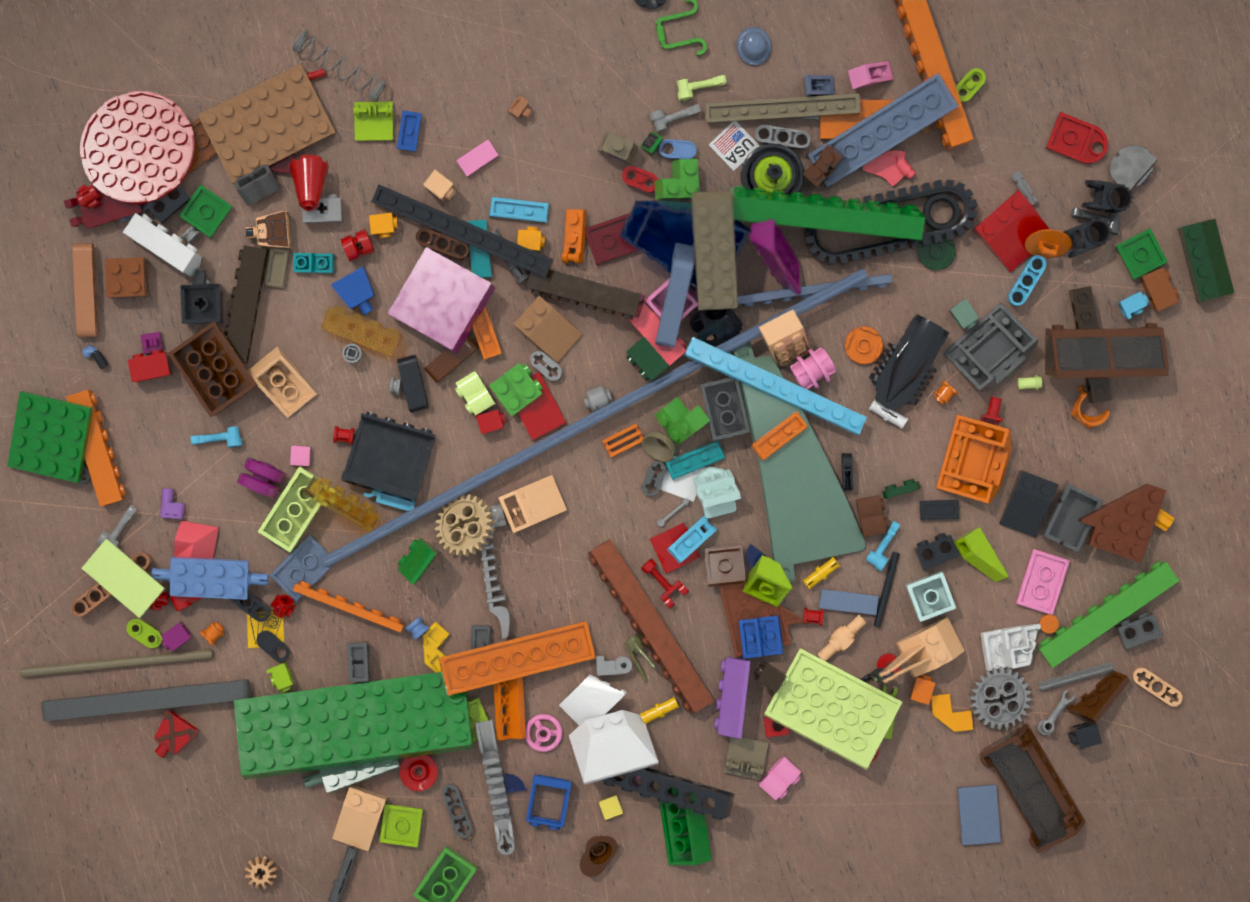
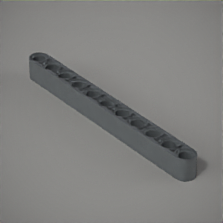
M249 679L56 699L42 701L41 704L43 721L229 702L251 698Z

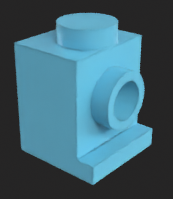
M1137 292L1117 302L1125 320L1132 318L1131 313L1135 316L1143 312V307L1149 304V300L1145 294Z

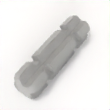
M1021 171L1014 172L1011 178L1017 183L1018 190L1031 205L1036 204L1038 200L1032 194L1033 191L1027 181L1023 180L1022 177L1024 176Z

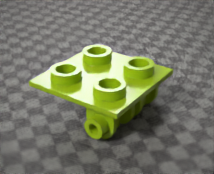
M354 102L355 141L393 140V102Z

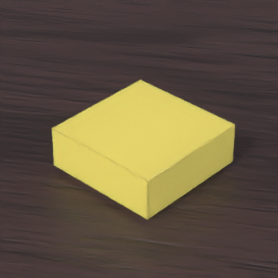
M617 795L599 801L605 820L623 814Z

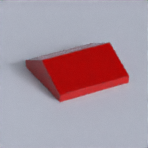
M684 522L650 538L665 573L682 567L700 557L697 549H695L679 564L667 550L687 531Z

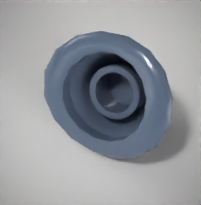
M750 27L744 29L739 34L737 51L740 58L745 63L755 66L764 63L769 58L771 41L764 30Z

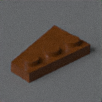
M1113 671L1096 684L1095 690L1088 695L1085 693L1080 697V702L1075 706L1071 704L1066 709L1073 715L1097 723L1130 682V679L1127 675Z

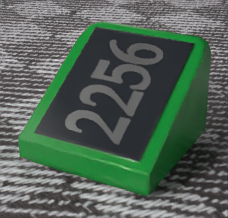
M650 132L641 144V148L651 155L663 141V138L654 132Z

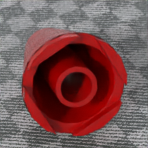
M302 155L299 160L295 161V158L292 159L290 169L299 206L305 211H313L319 206L329 164L327 160L326 163L322 161L320 156Z

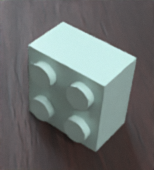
M941 571L905 584L916 617L920 622L956 609L946 579Z

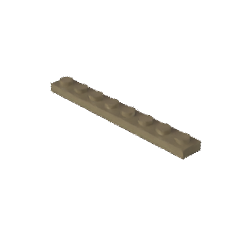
M859 94L705 103L706 123L860 114Z

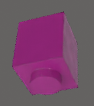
M181 621L161 635L163 639L161 642L167 650L174 651L191 639L193 635Z

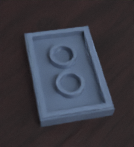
M310 534L269 576L297 602L303 594L293 591L295 583H300L302 580L310 583L312 587L335 564L329 567L324 565L322 557L329 554V552Z
M996 784L957 787L962 845L1001 842Z

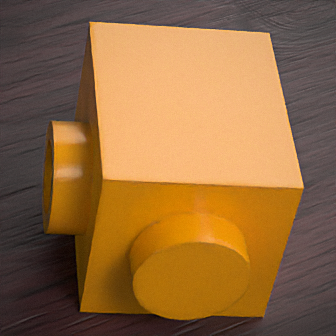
M392 213L369 215L372 236L380 235V238H388L398 228L397 217H393Z
M527 227L526 230L518 229L517 244L533 251H540L541 247L545 246V236H542V231H538V227Z

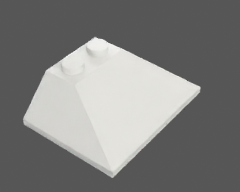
M621 710L585 720L569 735L584 784L658 764L646 724L643 722L640 714Z

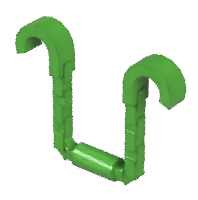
M685 0L686 3H692L694 9L659 17L656 21L658 40L661 42V47L665 50L701 43L703 49L697 51V56H701L707 49L706 42L701 38L688 39L668 45L665 43L663 25L661 26L663 21L688 17L697 12V1Z

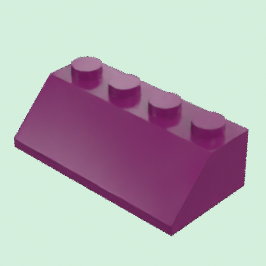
M771 219L752 224V232L749 234L752 244H755L758 254L762 255L764 264L770 268L771 275L775 276L778 283L796 294H801L800 262L775 220Z

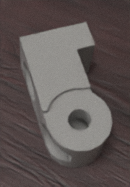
M596 655L597 676L626 674L632 669L631 660L626 656L604 660V655Z

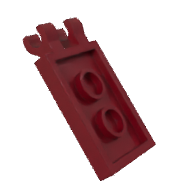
M96 187L95 189L100 194V197L97 199L99 204L93 208L89 206L84 208L77 197L64 201L65 207L68 209L80 206L83 216L69 219L71 227L86 224L87 229L133 216L135 213H143L141 204L116 201L103 194Z

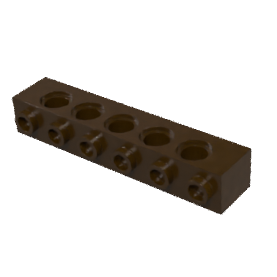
M1091 286L1069 290L1075 328L1099 329ZM1101 337L1077 338L1083 368H1105L1106 363ZM1108 377L1085 378L1090 403L1112 400Z

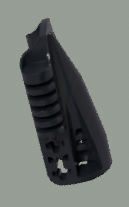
M916 314L897 346L888 343L887 346L894 351L892 352L885 348L884 352L890 355V358L881 355L880 358L887 363L885 364L878 360L877 364L883 367V370L878 367L873 369L880 375L878 376L871 372L868 377L877 391L875 400L882 406L894 411L901 405L913 404L917 406L919 400L913 395L922 397L923 394L917 391V388L925 392L926 388L920 383L929 385L930 382L924 379V376L932 380L933 376L927 371L936 373L937 370L931 367V364L947 339L949 332L925 317Z

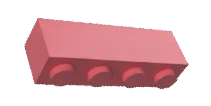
M644 298L640 317H633V320H628L670 366L686 352L685 347L687 345L680 337L676 339L674 348L655 344L660 317L653 309L651 310L647 306L646 298Z

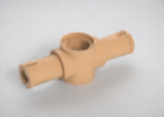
M858 615L847 626L844 625L837 628L830 635L829 643L818 653V656L826 662L837 651L847 649L854 642L855 634L867 622Z

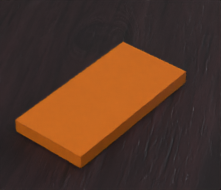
M859 100L860 114L820 116V139H834L894 100Z

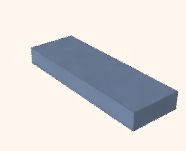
M821 589L819 608L876 615L879 596Z

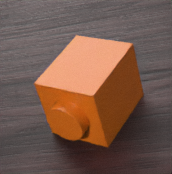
M924 674L920 677H915L909 698L929 705L935 687V682L931 681L932 677Z

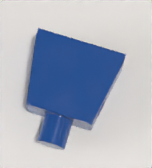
M364 267L331 284L351 310L359 307L363 316L373 311L368 300L374 298L375 294Z

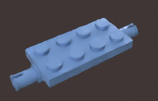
M171 557L170 569H152V578L155 580H168L170 582V596L247 600L249 586H268L269 583L268 573L259 574L249 571V560Z

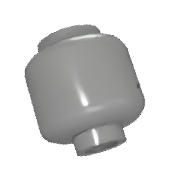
M604 386L587 390V397L584 398L586 408H591L592 412L613 402L609 389H605Z

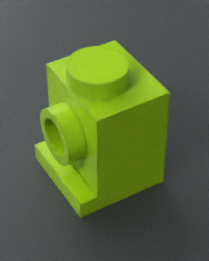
M287 662L266 670L267 673H272V676H270L273 687L277 686L280 693L291 689L294 680Z

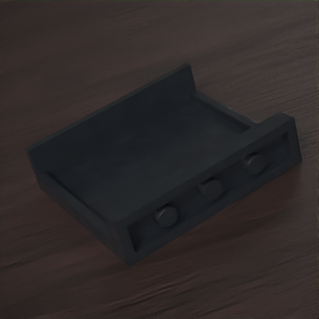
M371 412L361 413L360 423L347 465L341 477L342 482L416 503L434 445L435 434H432L433 431L426 428L421 430L415 429L414 425L409 423H403V425L395 423L396 420L392 418H377L378 415Z

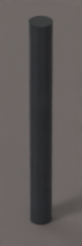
M892 552L873 626L881 628L900 553Z

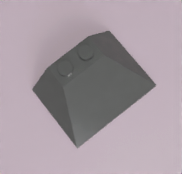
M1000 303L943 354L982 392L999 387L1029 360L1038 343V339Z

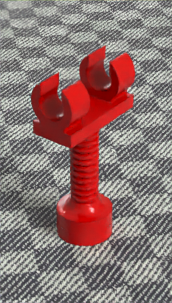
M651 558L641 567V570L645 574L650 573L666 590L660 596V599L670 609L675 603L668 595L676 588L683 596L689 590L680 580L670 585L660 572L657 571V563Z

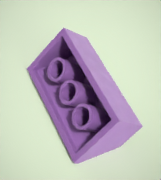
M726 656L725 661H721L720 672H724L723 680L719 679L718 691H722L721 699L717 698L716 710L720 711L719 718L715 717L714 729H717V733L720 735L742 738L750 667L749 659Z

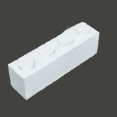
M135 213L123 233L183 273L196 279V270L200 269L202 256L196 253L198 249L189 243L185 246L181 243L183 241L182 238L174 233L170 236L167 234L168 229L159 223L155 226L152 224L153 219L143 214L141 217Z

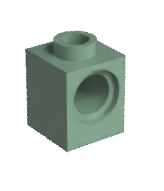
M967 299L962 300L948 310L961 329L966 327L969 330L977 324L975 320L979 316Z

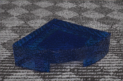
M750 543L747 549V561L750 567L753 568L760 557L766 555Z
M504 774L507 793L526 790L523 781L513 774Z

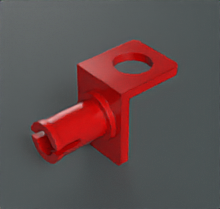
M990 397L988 412L985 415H981L980 421L999 426V423L1003 422V418L999 416L1002 399Z

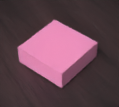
M291 446L290 465L310 466L311 447Z

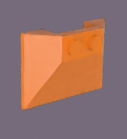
M957 415L936 488L990 504L1002 486L1012 451L1011 429Z

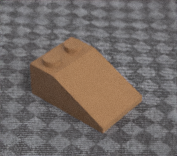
M540 296L534 300L514 323L519 330L557 363L583 335Z

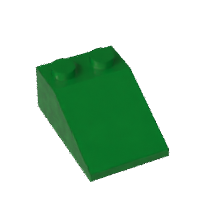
M422 538L418 541L414 539L409 546L410 553L407 556L403 555L397 563L400 565L397 570L413 585L419 581L439 553L438 549Z

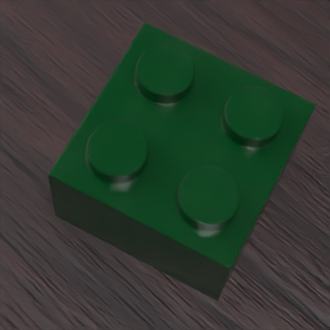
M645 337L641 338L626 351L628 354L626 359L633 366L637 364L641 369L639 374L646 381L648 379L650 381L654 380L669 367L667 362Z

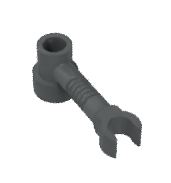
M1074 207L1072 209L1071 217L1087 220L1101 218L1103 221L1106 220L1109 228L1112 229L1110 234L1119 235L1121 215L1110 213L1108 217L1087 212L1080 208Z

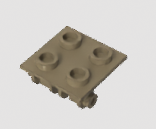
M731 737L723 772L761 780L769 743L745 737L741 739Z

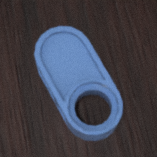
M667 139L659 145L660 155L668 159H692L697 151L695 144L690 141ZM665 144L673 146L674 150L671 154H665L662 151V147Z

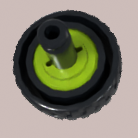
M773 143L764 144L755 148L745 158L740 173L741 185L747 187L746 189L748 190L763 188L766 192H773V190H782L785 194L800 192L804 184V167L799 156L789 147Z

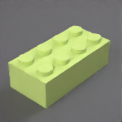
M302 466L299 467L258 532L288 552H293L334 487Z

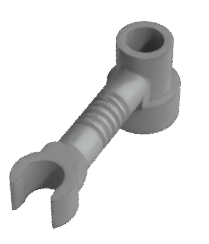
M699 104L667 116H665L663 109L648 115L650 120L653 121L656 131L667 128V123L698 113L701 110Z
M130 505L112 534L104 530L96 543L101 545L108 539L115 546H118L120 542L117 541V538L137 508Z
M1068 690L1061 693V699L1048 719L1037 723L1036 730L1040 735H1049L1054 730V722L1065 706L1074 700L1075 695L1071 696L1068 700L1065 698Z

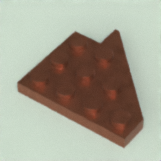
M1145 484L1079 518V522L1093 526L1087 545L1141 563L1167 490Z
M745 583L719 586L735 657L743 656L739 620L779 615L783 646L792 644L787 625L803 622L801 617L780 604L776 607L743 592Z

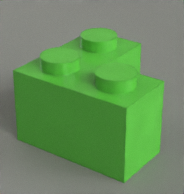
M678 159L672 161V179L655 181V200H691L693 192H699L698 159Z
M678 397L654 415L676 445H679L710 421L699 405L689 412Z

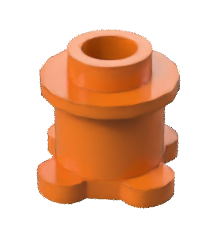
M942 381V386L933 392L936 395L934 399L941 405L944 403L948 405V401L953 395H957L958 392L946 381Z
M211 621V625L208 628L200 631V634L212 646L216 644V640L220 636L225 635L223 632L225 628L218 621L216 623Z

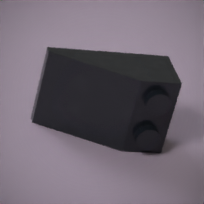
M1019 470L999 524L1036 537L1059 484Z

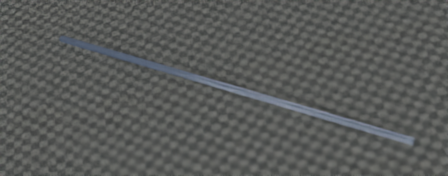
M861 269L718 345L716 348L730 353L760 337L759 327L792 309L799 316L868 279V275L864 269ZM690 360L322 557L324 565L329 567L705 365Z

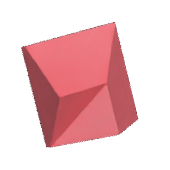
M181 520L174 540V557L213 559L219 527Z

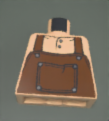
M281 211L256 218V227H246V238H257L259 246L291 249L288 212Z

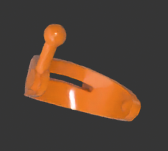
M1079 386L1080 395L1070 414L1087 428L1104 423L1110 416L1109 410L1095 417L1087 416L1080 410V405L1087 396V392H1084V386Z

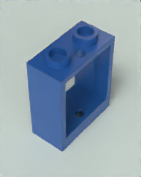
M534 774L526 821L529 822V825L540 827L541 824H544L553 830H559L560 827L564 828L572 780ZM537 784L565 789L560 820L532 815Z

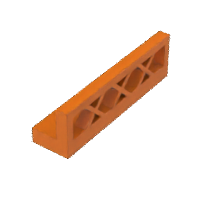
M523 677L494 684L496 740L526 738ZM502 687L504 688V694H503V696L501 695V688H502ZM503 706L505 707V713H504V715L502 714V707H503ZM504 725L506 726V735H503Z

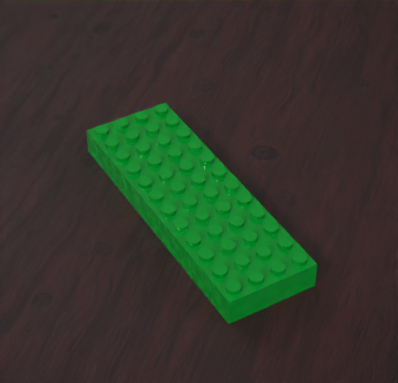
M442 672L234 700L240 771L244 780L474 749L467 691L448 696Z

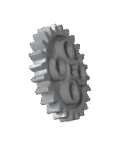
M993 667L992 673L985 670V677L978 675L981 681H974V684L977 685L976 688H970L974 695H969V698L974 701L969 705L976 707L972 710V713L978 714L976 718L982 720V724L987 725L989 723V727L992 729L996 724L999 730L1003 724L1008 729L1009 723L1016 726V719L1022 721L1021 714L1027 715L1024 708H1030L1026 702L1032 700L1027 696L1031 691L1025 689L1029 684L1023 682V676L1018 677V672L1014 671L1012 673L1010 668H1007L1005 671L1003 667H1000L997 672L996 668ZM1011 682V688L1008 691H1004V685ZM988 687L993 688V692L990 695L985 694ZM1000 694H1001V695L1004 696V697H1002V698H1001V701L999 702V701L996 700V699H999V698H1000ZM1015 701V706L1012 709H1008V703ZM993 705H996V706H997L996 712L993 713V714H990V713H989L990 707L993 706Z

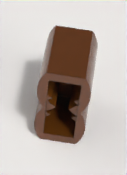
M879 495L855 499L862 536L869 537L886 533L889 523L887 517H883L882 510L885 509L884 499L880 498Z

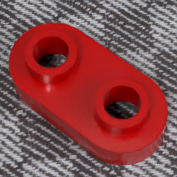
M628 166L622 172V179L627 185L647 193L655 191V181L659 180L655 174L635 166ZM634 173L635 178L632 180L629 179L628 174ZM647 180L653 181V185L651 187H648L646 185Z

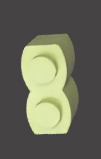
M476 371L456 382L458 387L455 390L460 398L464 397L467 404L465 406L470 414L474 413L477 416L496 404Z

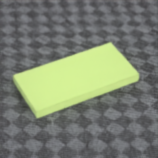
M108 539L100 545L82 567L87 574L139 618L145 614L166 589Z

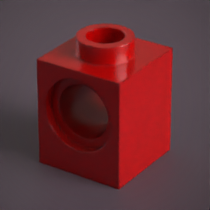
M499 409L476 416L481 434L504 428L503 424L506 423L504 413H500Z
M763 716L766 737L789 735L790 729L783 726L782 729L775 730L773 728L775 721Z

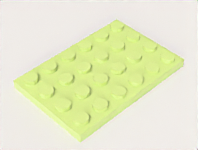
M800 648L786 673L784 682L778 692L775 693L764 716L867 770L902 705V701Z

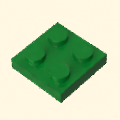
M200 184L179 216L212 238L233 206Z
M1151 228L1115 246L1132 280L1168 262Z

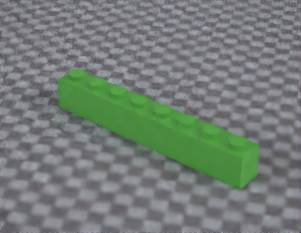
M1165 561L1155 562L1150 566L1151 570L1146 573L1143 571L1134 577L1135 581L1130 584L1127 582L1118 588L1119 592L1114 595L1111 593L1102 599L1103 603L1098 606L1095 604L1088 608L1087 614L1084 616L1078 615L1072 619L1071 625L1068 627L1062 626L1056 630L1055 636L1052 638L1046 637L1040 641V646L1037 649L1048 665L1054 668L1179 582V579L1168 563Z

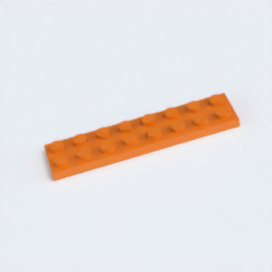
M584 621L439 657L438 659L446 692L449 696L595 659L596 656L588 623Z

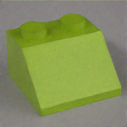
M762 555L748 573L743 592L778 607L791 590L792 585L780 563Z

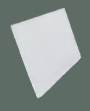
M1041 624L1015 626L980 633L986 670L991 671L993 667L996 669L1000 667L1014 669L1030 665L1033 657L1032 652L1036 646L1035 639Z
M589 675L559 706L580 726L585 720L605 715L627 692L625 690H616L610 687L609 683Z

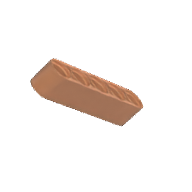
M73 244L77 337H98L94 244Z
M146 552L138 553L131 558L139 565L138 558L144 556L147 563L144 567L140 566L143 570H147L152 565V557ZM98 583L72 603L71 611L75 616H85L110 598L112 594ZM94 591L100 593L101 598L99 601L93 599L92 594ZM79 602L85 605V611L83 613L79 612L77 609V605Z

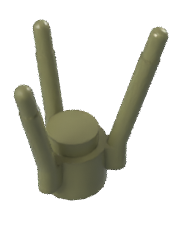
M635 634L625 643L627 646L626 650L631 655L643 680L647 682L645 673L634 652H639L653 669L656 666L642 650L645 646L640 640L641 636L639 637Z

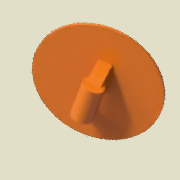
M1041 230L1031 234L1025 241V248L1030 254L1034 256L1039 255L1043 258L1061 256L1068 252L1072 245L1071 238L1058 230Z

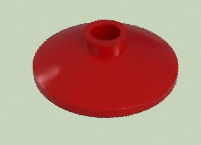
M428 755L409 757L402 761L399 775L402 783L408 789L424 791L435 783L438 769L435 761ZM416 768H421L422 774H416Z

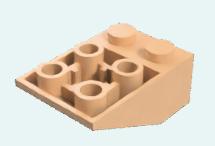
M793 309L759 327L764 342L777 367L788 365L791 360L799 355L800 357L805 356L808 353L807 350L810 349L804 328Z
M553 475L498 497L513 533L567 510Z

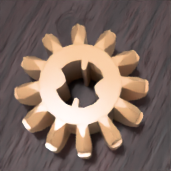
M257 856L255 862L253 860L249 861L251 867L245 868V871L250 872L245 875L246 879L251 878L248 884L252 885L255 882L256 889L260 887V884L263 889H266L267 883L272 885L274 883L272 879L277 878V874L272 873L277 870V867H271L274 863L273 860L266 863V856L263 857L262 862L260 857ZM259 868L262 869L261 871L264 870L266 872L263 877H261V874H257Z

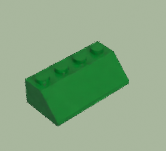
M672 787V793L675 796H678V790ZM690 792V799L696 802V795ZM659 802L668 864L699 865L712 861L705 814L694 813V809L678 808L675 806L676 804L671 802Z

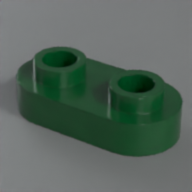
M913 478L903 481L904 485L896 487V484L885 486V491H882L884 499L912 492L921 489L919 481L915 482Z

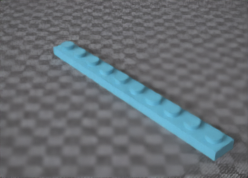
M694 337L691 338L684 356L857 436L860 434L867 418Z

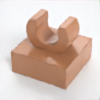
M517 96L508 109V112L516 117L522 114L528 118L532 113L526 107L529 101L521 96Z

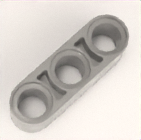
M761 125L755 132V139L758 143L781 144L782 146L797 150L806 149L811 141L810 135L801 130ZM766 130L769 133V137L761 139L758 132ZM785 133L788 136V140L780 142L777 135ZM798 136H804L807 140V143L805 145H799L796 141V138Z

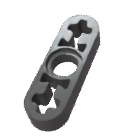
M452 783L447 784L442 790L443 800L455 833L461 838H466L472 832L469 815L458 786ZM448 788L456 791L453 795L455 800L459 798V801L453 802L451 805L448 803L452 801L451 796H446L445 794ZM453 806H461L463 813L460 816H455L452 813ZM464 816L466 819H463V824L469 827L465 834L463 831L459 832L458 830L461 827L460 821L455 822V820H459Z

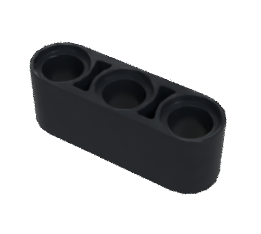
M416 354L397 359L410 413L429 409Z
M249 590L248 596L251 598L249 606H245L242 603V599H229L257 621H265L271 616L269 605ZM259 607H263L267 612L264 618L259 617L257 614Z

